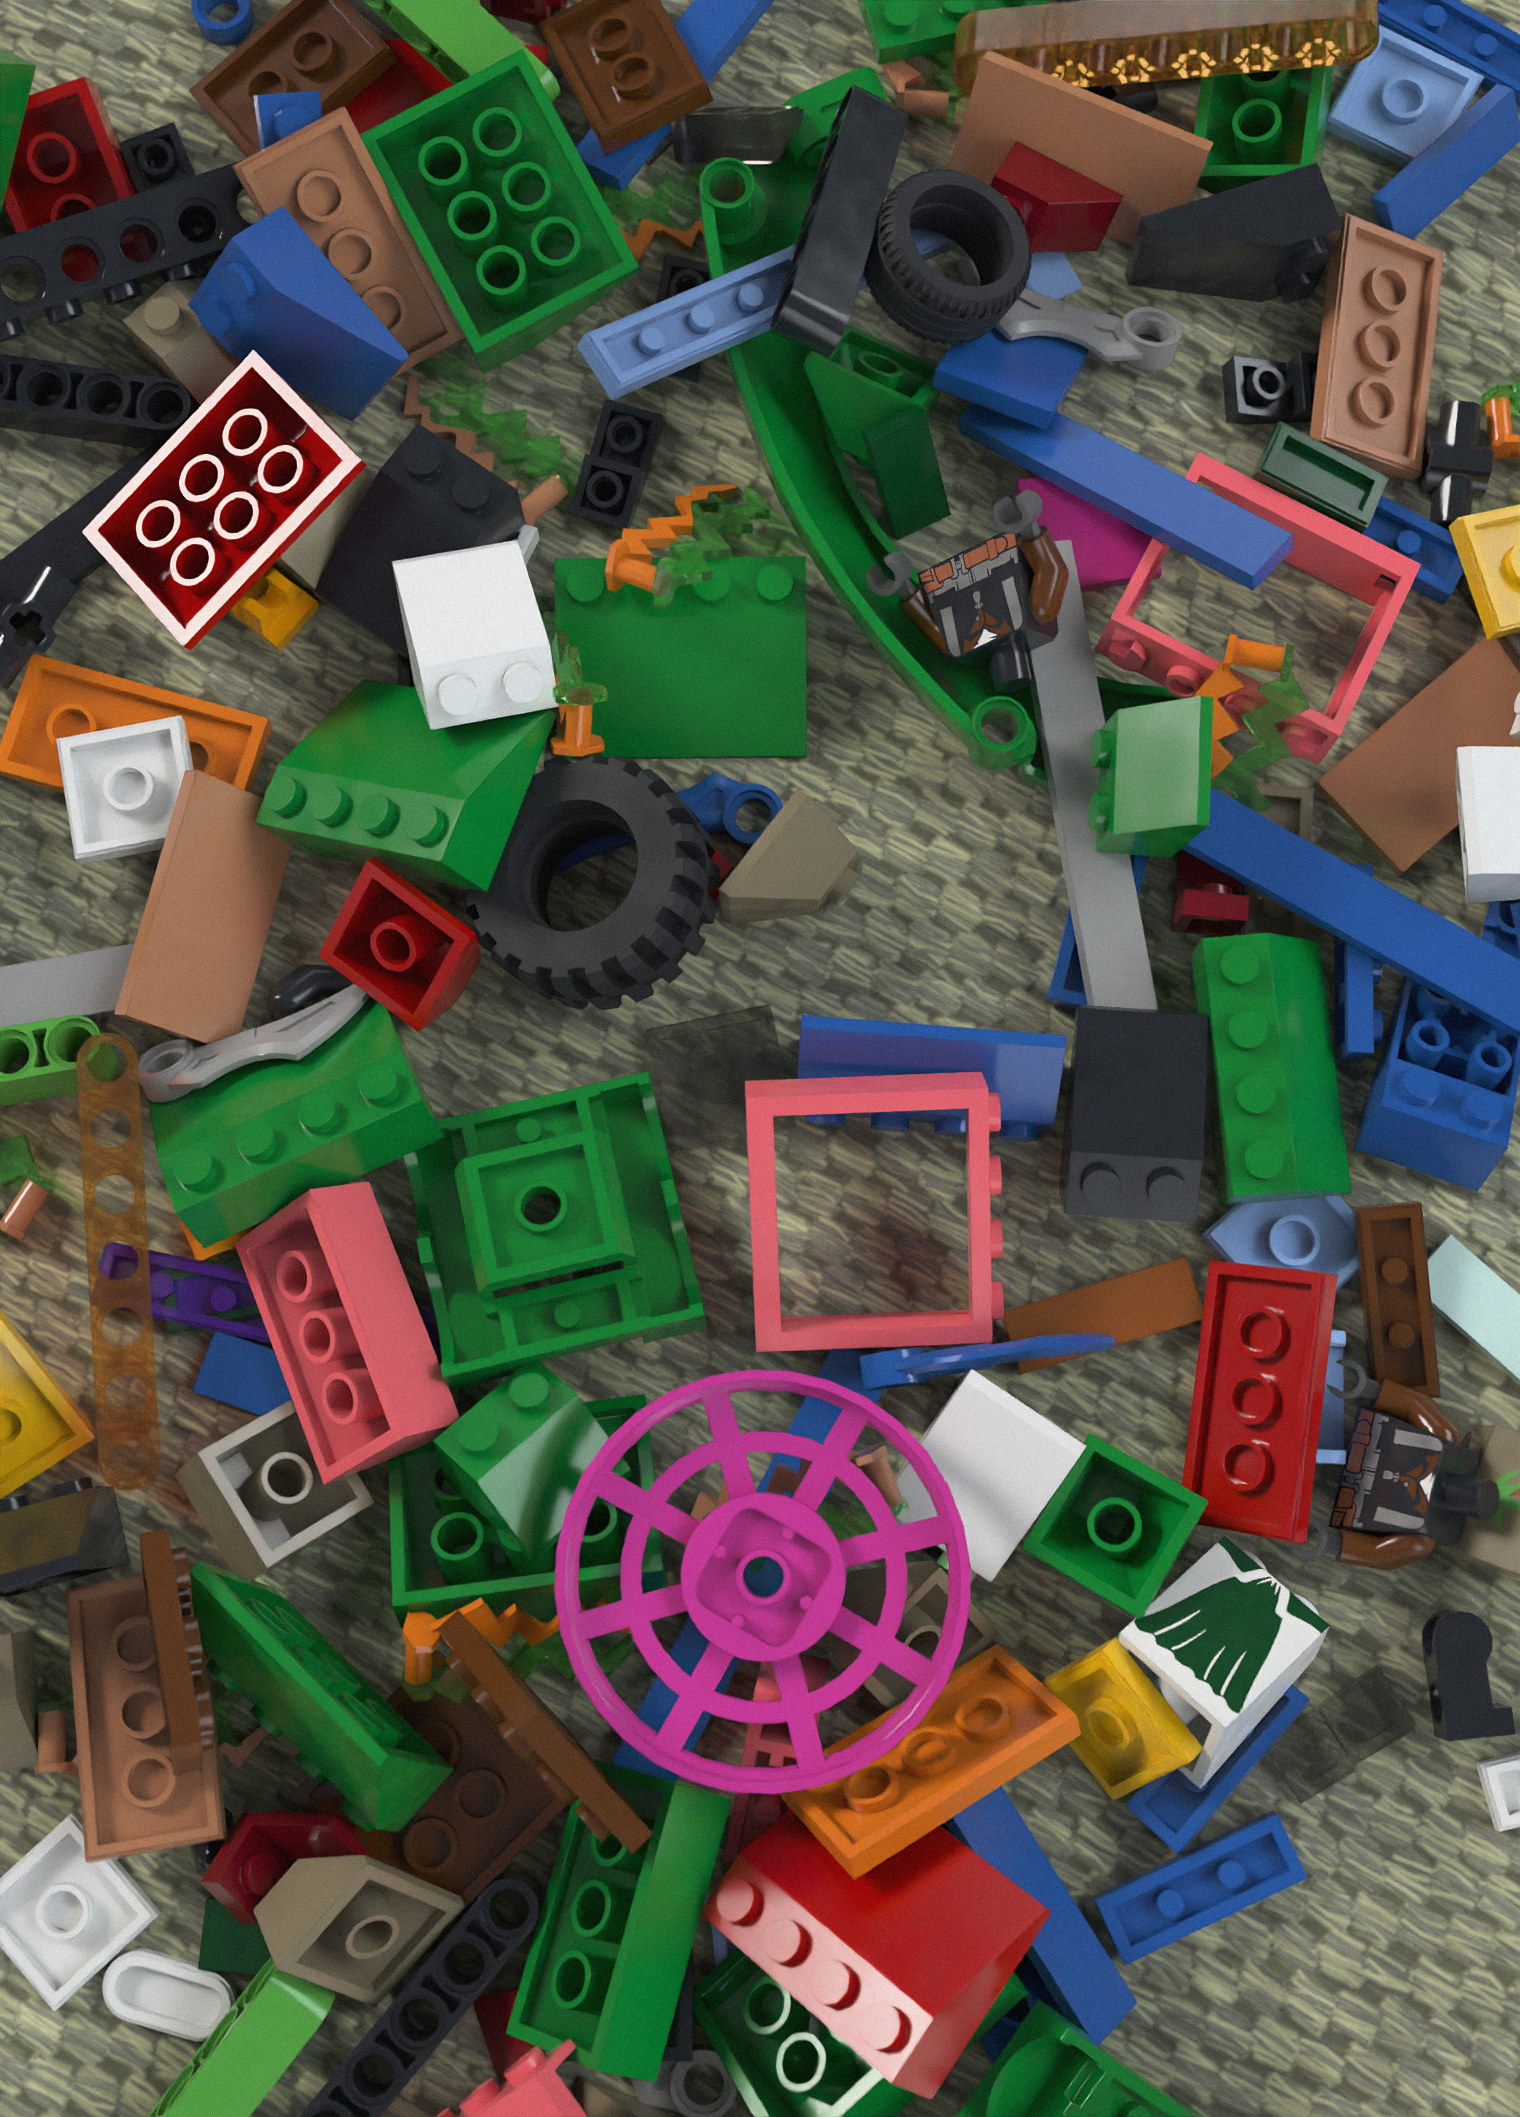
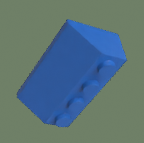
M802 1015L797 1079L982 1072L988 1086V1093L999 1092L1001 1129L998 1138L1015 1142L1037 1141L1038 1132H1048L1055 1122L1066 1049V1035ZM966 1109L807 1115V1123L816 1126L842 1127L845 1126V1117L871 1118L870 1128L880 1131L906 1132L909 1131V1122L934 1123L935 1134L966 1137Z
M1000 1786L940 1825L1052 1911L1014 1970V1973L1026 1988L1028 1994L979 2038L993 2064L1038 2000H1041L1082 2029L1098 2045L1104 2041L1137 2004L1136 1999L1007 1793Z

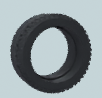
M950 169L921 171L897 185L883 203L863 275L867 280V287L871 289V295L876 299V303L881 306V310L891 320L896 322L899 327L901 326L905 331L912 333L916 337L919 336L923 340H930L933 343L963 344L978 339L991 331L1022 294L1032 265L1029 236L1026 234V228L1022 225L1023 222L1018 217L1015 209L997 190L987 183L967 173L964 174ZM924 229L934 231L957 243L969 255L976 266L981 286L958 284L933 270L918 252L912 239L911 230Z

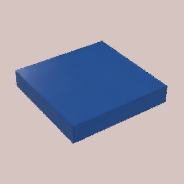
M994 327L978 339L952 345L935 370L932 387L1038 428L1047 429L1084 368L1089 349L1063 338L1052 336H1030L1010 341Z

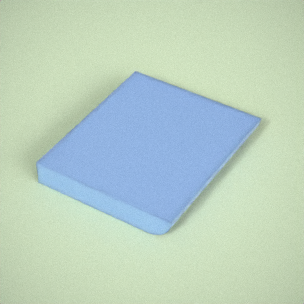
M1063 252L1031 253L1032 265L1026 284L1027 289L1060 300L1083 288Z

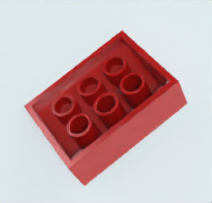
M253 350L93 519L82 533L182 646L191 651L367 465L297 390Z
M791 1808L737 1856L700 1912L705 1919L891 2084L932 2100L1052 1913L1051 1910L940 1825L854 1880Z

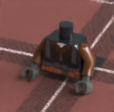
M1025 490L1016 497V503L1022 515L1016 512L1013 501L1008 496L1003 497L994 505L992 511L993 520L1002 531L1001 533L917 573L918 584L913 585L909 580L912 566L908 557L898 552H892L884 558L886 565L893 571L895 580L888 579L882 569L876 565L868 569L865 575L868 587L875 594L880 596L897 594L900 598L897 606L916 628L948 659L981 670L990 669L995 691L1001 693L1017 691L1032 683L1026 653L1054 641L1058 634L1057 615L1060 613L1069 578L1068 568L1047 527L1043 525L1038 526L1036 522L1042 514L1043 503L1038 493L1030 490Z
M1342 1359L1336 1361V1363L1355 1369L1359 1376V1383L1350 1392H1342L1338 1388L1327 1384L1330 1392L1338 1398L1353 1400L1361 1396L1371 1400L1370 1407L1358 1406L1346 1454V1464L1343 1466L1328 1526L1339 1530L1338 1535L1326 1533L1320 1522L1309 1517L1308 1529L1315 1531L1319 1535V1542L1311 1550L1289 1547L1291 1553L1298 1560L1304 1562H1314L1327 1553L1335 1555L1336 1562L1381 1570H1394L1427 1557L1433 1550L1434 1545H1455L1461 1539L1466 1517L1482 1521L1490 1520L1496 1513L1499 1505L1498 1486L1492 1480L1476 1477L1479 1464L1478 1453L1459 1445V1427L1430 1396L1383 1377L1379 1382L1369 1379L1364 1368L1353 1360Z

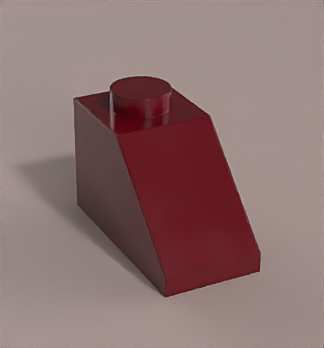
M1018 141L1011 148L990 184L1011 204L1018 217L1021 218L1022 225L1026 228V234L1029 236L1030 253L1097 251L1124 197Z

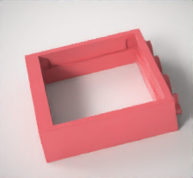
M1198 452L1185 476L1186 479L1194 483L1200 481L1214 488L1213 493L1292 533L1293 550L1282 561L1373 606L1322 714L1231 668L1232 671L1246 686L1218 698L1240 729H1248L1279 745L1283 751L1291 756L1305 758L1319 765L1340 737L1421 564ZM1153 537L1094 651L1109 658L1119 668L1135 671L1166 687L1171 694L1180 699L1191 698L1221 662L1133 618L1170 547ZM1383 574L1395 581L1391 583L1379 576Z
M982 1072L745 1081L756 1352L993 1343L992 1320H1003L1004 1298L1002 1282L992 1281L991 1258H1002L1003 1234L1001 1219H991L990 1195H1001L1002 1171L1000 1156H989V1132L1000 1131L1001 1107L999 1092L988 1093V1086ZM966 1109L969 1309L781 1317L773 1116Z

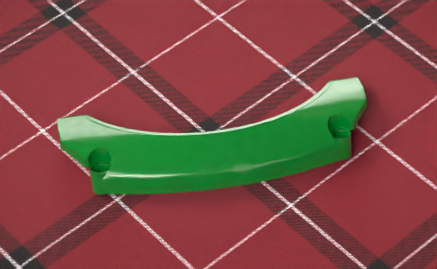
M861 67L793 96L776 112L775 122L754 130L737 159L720 158L705 167L700 176L699 192L710 281L795 245L834 117L850 86L855 84L892 103L875 69ZM727 195L728 200L732 201V203H722L716 199ZM770 330L724 350L748 429L776 496L796 534L840 603L885 662L925 706L967 747L969 755L976 764L985 769L1000 770L1019 763L1017 772L1021 779L1048 789L1030 685L1013 692L1001 693L995 691L990 669L981 670L948 659L916 628L897 606L900 598L896 593L889 596H880L868 587L865 575L867 570L873 565L881 568L888 579L895 580V575L884 562V558L892 552H901L879 526L857 489L842 451L835 442L803 367L807 355L812 350ZM912 567L909 580L913 585L919 583L918 572ZM1097 676L1105 723L1118 709L1180 699L1171 694L1166 687L1122 683ZM987 724L1000 726L1012 733L1014 739L1004 744L992 743L982 734L981 729ZM1224 738L1218 740L1224 747L1227 746Z

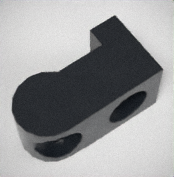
M1447 1609L1436 1612L1426 1621L1422 1629V1648L1435 1737L1446 1741L1516 1735L1512 1707L1500 1703H1492L1486 1664L1493 1646L1490 1629L1480 1617L1469 1612Z

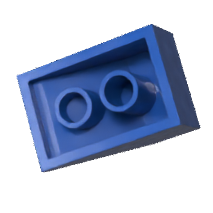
M283 206L231 238L187 304L198 316L202 326L210 334L214 335L230 354L243 361L254 350L298 392L351 421L355 420L365 411L410 357Z

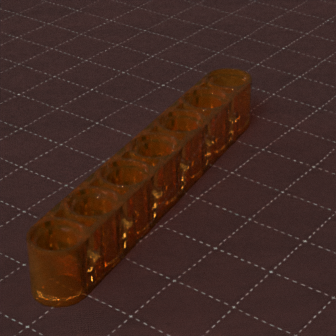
M1085 0L980 10L967 14L956 27L952 78L955 85L962 92L971 95L982 57L988 50L1077 87L1352 64L1369 57L1377 48L1380 38L1378 0Z
M105 1032L93 1035L86 1040L78 1051L76 1061L98 1461L101 1474L108 1484L119 1490L133 1491L143 1488L151 1482L158 1472L160 1464L139 1072L136 1052L129 1041L118 1034ZM113 1045L121 1049L126 1055L128 1061L127 1069L115 1081H99L89 1072V1057L99 1046ZM110 1109L124 1113L131 1124L129 1138L124 1144L115 1148H107L98 1144L92 1134V1123L96 1116ZM119 1175L130 1181L134 1187L135 1197L129 1208L123 1212L111 1213L100 1207L97 1203L95 1192L97 1185L103 1178ZM116 1241L126 1242L133 1246L139 1258L134 1272L122 1278L109 1276L102 1270L99 1263L101 1250L109 1243ZM120 1307L135 1311L142 1321V1330L139 1335L126 1343H119L109 1339L103 1329L105 1316L113 1309ZM122 1374H132L140 1378L146 1389L142 1401L136 1406L122 1408L113 1404L108 1398L106 1391L112 1379ZM127 1440L138 1441L149 1452V1460L145 1467L133 1473H124L116 1469L110 1458L114 1447Z

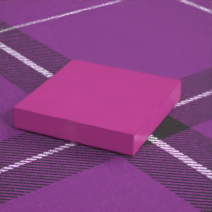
M1040 476L1017 479L1015 486L1017 496L1025 490H1030L1038 493L1042 499V514L1036 520L1038 526H1046L1053 541L1071 540L1081 593L1129 584L1153 538L1152 536ZM1161 564L1152 580L1160 578L1162 574Z

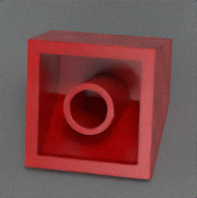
M375 856L366 861L318 955L417 1032L453 1007L481 961L478 938L474 931Z

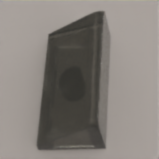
M712 106L698 108L671 122L675 161L679 164H710L716 159L728 157L738 159L746 165H770L775 163L802 123L804 109H799V106Z

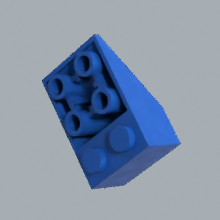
M1405 976L1362 1109L1354 1149L1478 1192L1508 1149L1520 1072V1037L1515 1038Z

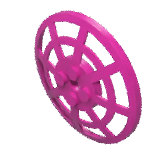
M744 1370L708 1376L669 1391L637 1411L606 1440L582 1474L566 1509L556 1550L554 1593L560 1633L574 1673L596 1710L624 1741L655 1764L694 1783L738 1793L779 1794L816 1788L856 1773L889 1752L920 1723L945 1687L961 1650L970 1610L971 1565L964 1525L947 1482L925 1448L897 1419L865 1396L830 1380L792 1371ZM749 1390L788 1391L822 1399L843 1410L823 1444L809 1438L784 1432L752 1431L740 1433L729 1394ZM703 1401L714 1441L697 1447L674 1462L656 1479L648 1491L612 1472L624 1453L652 1427L679 1410ZM866 1423L883 1434L910 1462L928 1491L937 1516L897 1526L894 1515L878 1488L859 1467L846 1459ZM778 1452L804 1458L812 1462L793 1497L769 1492L756 1493L746 1453ZM720 1462L730 1500L715 1508L702 1522L666 1502L670 1495L691 1475L711 1463ZM835 1477L845 1482L862 1501L872 1517L877 1531L837 1540L829 1524L816 1512ZM597 1496L633 1515L621 1555L620 1589L622 1600L582 1611L578 1590L580 1549L588 1516ZM653 1526L686 1545L681 1565V1583L643 1594L641 1584L642 1558L648 1534ZM945 1543L949 1564L948 1604L940 1640L930 1660L895 1638L901 1623L907 1596V1563L905 1553ZM756 1557H770L777 1561L783 1570V1584L777 1592L771 1595H757L750 1591L745 1584V1566ZM885 1558L886 1594L880 1619L875 1626L841 1605L845 1592V1568ZM688 1611L698 1630L710 1641L691 1676L682 1670L665 1651L653 1631L650 1621ZM629 1627L633 1640L647 1664L671 1690L680 1695L659 1733L641 1721L614 1691L596 1661L589 1639ZM827 1630L862 1650L858 1658L838 1677L819 1689L808 1692L799 1653L815 1644ZM734 1656L750 1661H772L782 1700H744L724 1695L715 1691ZM880 1662L916 1684V1687L904 1704L878 1729L848 1748L824 1757L814 1714L829 1709L851 1695L874 1673ZM703 1710L718 1717L743 1723L776 1724L787 1722L797 1764L776 1768L736 1766L703 1758L682 1747Z

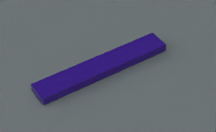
M106 1240L90 1304L271 1343L262 1318L234 1322L202 1315L214 1312H229L232 1309L257 1305L244 1270ZM173 1268L204 1276L174 1281L170 1275L159 1272V1270ZM174 1290L178 1309L165 1307L163 1299L169 1297ZM418 1308L439 1364H442L441 1344L435 1311Z

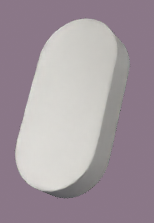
M146 1948L133 1949L118 1957L107 1969L102 1986L105 2003L109 2010L118 2018L192 2041H205L238 1999L235 1985L225 1973L221 1971L198 1970V1963Z

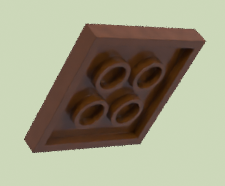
M167 1528L139 1534L146 1603L173 1775L176 1776L201 1770L202 1751L213 1749L212 1740H214L213 1730L215 1728L208 1686L194 1689L193 1686L194 1682L202 1681L201 1659L203 1658L197 1617L182 1618L184 1615L191 1614V1579L185 1546L171 1549Z
M458 1609L438 1627V1630L454 1649L445 1659L460 1679L473 1690L471 1695L498 1725L502 1722L497 1729L512 1748L525 1761L530 1759L535 1765L541 1763L536 1770L551 1789L564 1802L569 1800L572 1804H575L579 1799L582 1800L574 1810L589 1829L602 1842L613 1833L631 1853H634L653 1833L566 1725Z
M437 1649L433 1652L432 1678L428 1683L413 1685L405 1680L386 1699L454 1768L399 1832L377 1830L375 1827L371 1832L365 1831L342 1810L340 1803L345 1799V1796L330 1780L322 1784L309 1776L289 1797L305 1814H319L322 1811H331L346 1818L356 1830L354 1836L371 1853L370 1858L460 1896L465 1904V1907L460 1911L461 1913L570 1801L564 1802L540 1776L536 1769L541 1763L535 1765L530 1759L525 1761L512 1748L497 1729L502 1722L499 1725L496 1724L471 1695L473 1690L460 1679L445 1659L447 1657Z

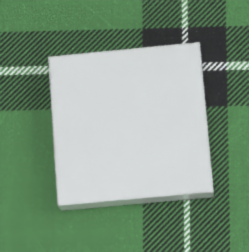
M182 716L56 739L75 860L80 864H86L162 849L186 770H194L187 726Z
M77 1811L65 1818L0 1878V1947L54 2012L162 1914L117 1859L96 1863H87L85 1861L83 1821Z

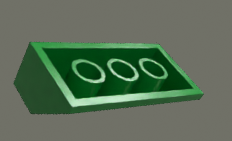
M1212 0L1194 135L1214 142L1197 187L1214 195L1316 162L1321 171L1343 0Z
M1272 933L1202 938L1191 954L1197 1013H1207L1206 1088L1220 1205L1351 1194L1319 941Z
M593 1759L653 1834L634 1853H631L613 1833L602 1842L589 1829L574 1810L582 1802L581 1799L571 1805L506 2034L539 2046L549 2052L570 2038L576 2048L566 2059L597 2072L656 2082L700 1920V1912L704 1905L732 1799Z

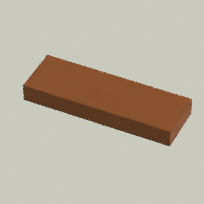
M1185 1256L1004 1311L1002 1323L1008 1342L1048 1335L1105 1333L1115 1337L1116 1344L1113 1346L1115 1347L1200 1321L1203 1318L1204 1309ZM1092 1353L1015 1362L1020 1376Z

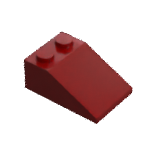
M85 76L29 95L4 199L5 207L16 233L136 195L118 144L117 136L97 84ZM130 233L120 241L122 252L134 262H146L155 255L150 239L144 234ZM83 252L69 253L61 262V268L66 276L77 282H85L92 279L98 271L95 261Z

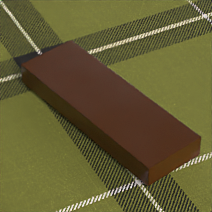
M1420 1201L1352 1207L1369 1378L1379 1382L1384 1377L1431 1398H1439L1441 1393L1422 1203Z

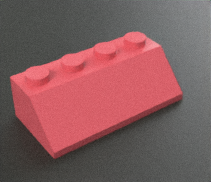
M369 1181L309 1189L234 1243L323 1484L335 1482L421 1447L438 1437L460 1418L449 1387L442 1377L439 1361Z

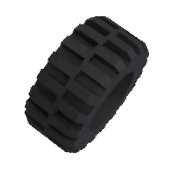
M600 752L581 757L577 756V763H571L564 755L548 759L543 763L545 770L532 776L488 891L484 892L470 888L463 891L462 899L465 913L475 920L471 930L477 934L478 943L491 953V959L534 992L548 1000L554 998L566 1007L581 1010L586 1008L589 1002L599 1010L619 1008L622 1004L621 996L623 995L629 996L637 1003L654 995L651 984L660 978H663L669 984L684 972L677 965L687 952L697 956L706 940L699 934L702 923H714L718 904L708 895L709 891H716L720 887L719 867L710 859L715 853V848L709 834L699 824L700 819L672 788L651 769L643 770L634 760L620 755H615L608 761ZM614 834L633 837L637 845L638 866L634 883L622 904L606 919L591 927L576 931H556L552 929L547 914V895L552 877L563 859L575 848L593 838Z

